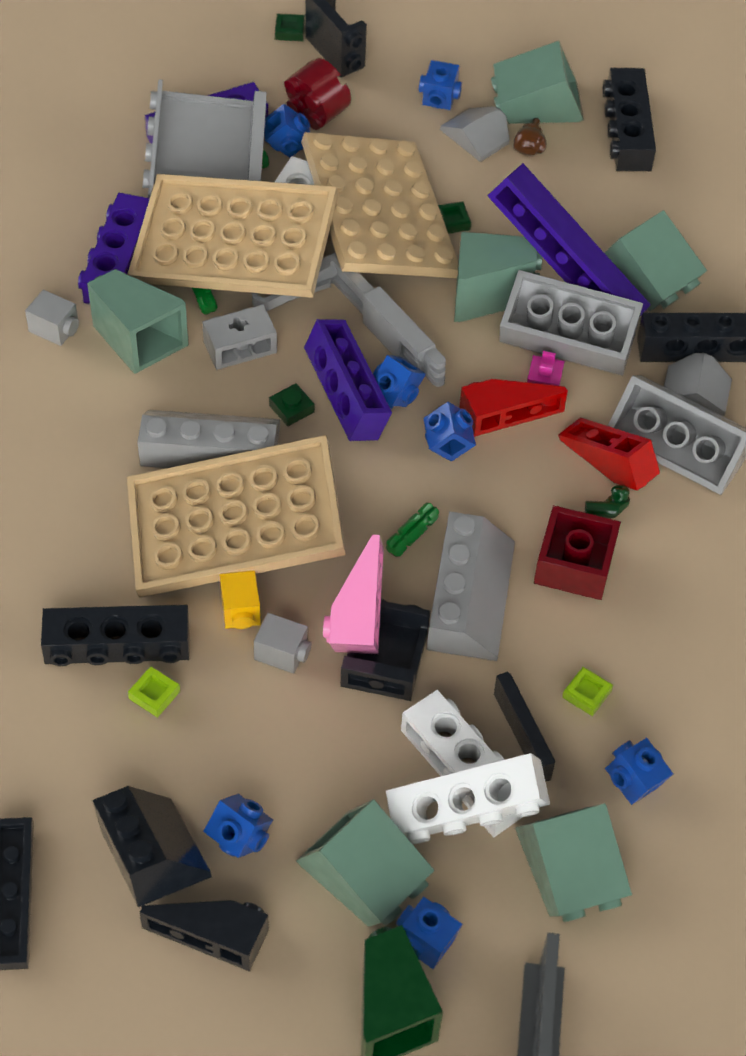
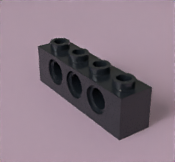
M610 68L608 80L603 81L602 88L603 97L608 99L605 102V117L610 118L607 126L608 138L613 139L610 143V158L615 159L616 171L652 172L656 146L645 68Z
M642 313L637 335L640 362H677L693 353H706L714 357L717 362H746V313Z
M188 605L45 608L42 613L41 649L44 663L55 666H67L76 663L103 665L110 662L139 664L144 661L175 663L180 660H189ZM150 635H158L155 638H147ZM114 636H122L118 639H110ZM78 637H86L82 640H74Z

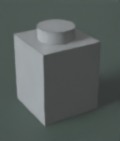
M42 290L25 310L29 332L59 346H62L69 336H73L79 326L76 304L46 290Z
M267 613L254 639V660L295 673L300 661L305 663L311 650L312 642L308 641V626Z

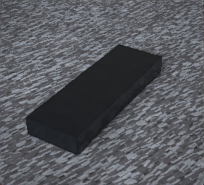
M505 672L497 675L494 696L524 755L531 753L541 760L545 782L551 780L555 759L511 673Z

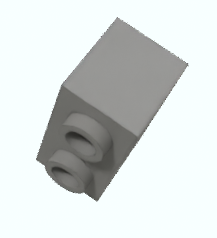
M264 305L245 308L241 311L202 321L204 344L216 370L277 353V331Z

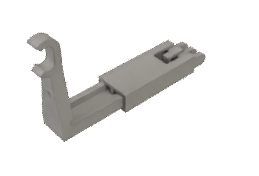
M336 252L322 259L315 292L331 287V283L335 284L363 314V323L393 356L403 357L426 374L425 377L434 386H443L445 384L446 358L435 348L433 341L380 286L374 289L359 272H342ZM252 293L253 306L264 305L266 311L299 298L298 296L274 294L263 298L258 293Z

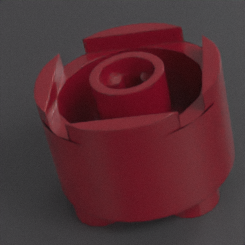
M322 58L308 62L284 81L289 99L286 105L295 112L303 114L308 119L310 127L315 131L325 126L351 104V93L347 84L342 86L337 79L341 75L338 70Z

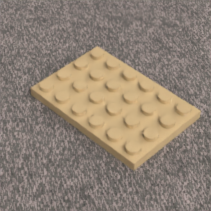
M304 133L301 142L314 184L337 187L338 198L329 232L342 272L457 278L458 260L415 142L354 137L350 135Z
M157 174L127 275L154 285L313 298L338 198L337 187Z
M326 435L127 477L135 587L139 598L220 581L219 574L255 570V574L346 555L331 454Z

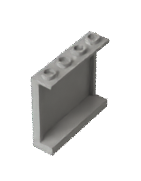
M158 79L157 91H151L150 109L156 110L155 117H149L147 135L153 136V144L146 143L145 161L151 162L150 170L144 169L142 188H148V198L151 196L157 174L261 181L267 92L255 91L253 101L162 91L163 80Z

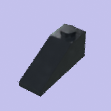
M233 900L144 905L139 912L142 929L249 972L269 931L268 914L262 908L250 902L241 904Z

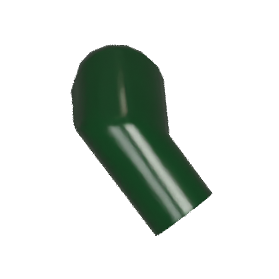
M615 485L611 489L612 495L605 501H585L584 513L609 519L617 517L629 506V489L623 485Z

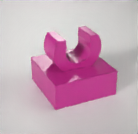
M543 351L542 357L533 355L527 382L560 386L565 361L556 360V353Z

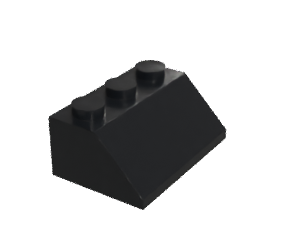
M126 786L92 800L101 833L138 908L212 877L210 869L171 798Z

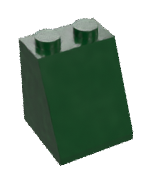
M403 925L393 929L390 927L377 929L369 935L368 939H365L361 1056H404L438 1042L443 1010Z

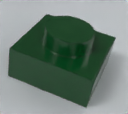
M297 383L269 397V406L287 427L315 412V404Z

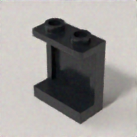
M306 0L305 38L326 61L341 74L340 77L363 69L366 57L367 24L363 20L351 25L347 24L336 12V0Z
M381 598L378 654L348 653L347 656H344L341 666L340 687L411 701L428 633L430 611L416 605H401L387 602Z

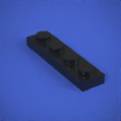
M32 817L0 819V970L29 969L34 832Z

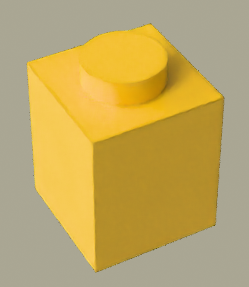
M255 570L219 574L225 629H247L251 626L261 625L260 602Z

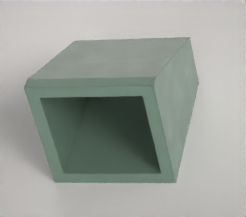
M559 41L493 64L495 76L491 77L495 93L498 94L497 97H494L495 106L506 115L509 124L532 123L534 118H538L540 123L580 122L584 120L577 80Z
M664 210L619 238L605 252L608 258L651 304L647 309L648 311H652L659 305L663 309L667 308L679 299L677 296L678 292L683 290L686 295L699 286L701 283L698 278L707 272V269Z
M461 232L454 322H463L505 311L518 270L540 275L535 270L542 269L543 257L524 236Z
M116 269L98 276L87 283L93 327L134 374L189 346L186 303L183 299Z
M374 799L348 811L296 860L305 871L368 927L380 923L386 926L402 912L399 905L408 896L410 899H414L422 893L429 885L426 879L435 871Z
M606 803L515 827L549 916H562L563 922L579 919L586 916L584 910L586 908L598 905L599 911L622 906L620 898L632 895Z

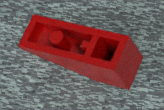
M489 379L482 382H473L461 387L459 408L465 409L473 419L474 437L564 412L568 390L565 386Z
M581 417L558 434L561 442L613 483L638 491L660 473L650 439Z

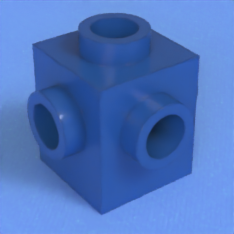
M431 60L427 75H421L419 92L423 93L422 105L451 110L454 99L459 100L462 82L458 81L460 65Z
M283 103L265 118V141L274 150L282 152L289 158L303 150L301 141L305 132L310 133V123L303 114L295 112Z
M387 355L383 363L378 365L373 372V376L391 409L393 406L407 407L408 404H411L416 399L419 393L418 387L426 375L403 357Z
M448 401L423 418L426 429L425 438L428 442L429 450L445 459L453 461L476 446L472 428L473 419L465 409H460Z
M647 737L635 745L629 740L618 747L612 753L615 759L605 768L611 776L614 785L621 790L631 805L657 790L673 775L660 752L654 748Z
M236 794L219 801L203 832L219 843V847L223 852L240 858L252 852L257 853L264 847L269 838L267 831L273 819L263 812L264 810L260 804L253 800L245 799L240 794Z
M424 896L415 908L408 905L396 922L397 926L403 925L418 959L433 970L453 944L463 925L450 916V913L444 906L431 902Z

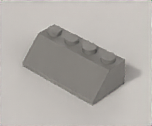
M518 270L500 324V342L542 354L543 351L556 353V358L623 376L643 303Z
M632 375L608 424L609 427L650 439L657 463L720 495L723 494L746 459V427L642 375Z
M148 410L142 415L138 436L140 466L171 468L278 445L280 419Z
M449 511L429 624L427 650L497 661L515 541L483 516Z

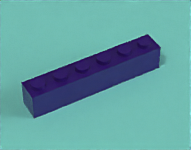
M524 163L487 195L565 282L641 302L643 307L640 317L651 304Z

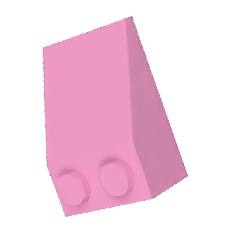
M380 535L371 536L331 606V616H324L323 637L326 638L327 643L331 645L335 652L378 654L384 547Z

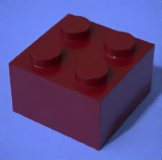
M553 505L538 557L533 584L602 601L621 521Z

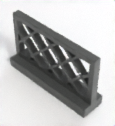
M547 932L540 963H525L517 1056H559L565 967H558L560 934Z

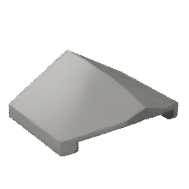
M496 107L469 108L441 125L440 128L444 134L480 162L509 144L506 115L501 109Z
M693 353L668 366L664 387L725 416L732 379L714 357L706 353Z

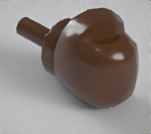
M534 118L532 123L525 124L517 132L513 147L517 152L534 156L545 151L547 145L546 138L539 126L540 120L538 118Z

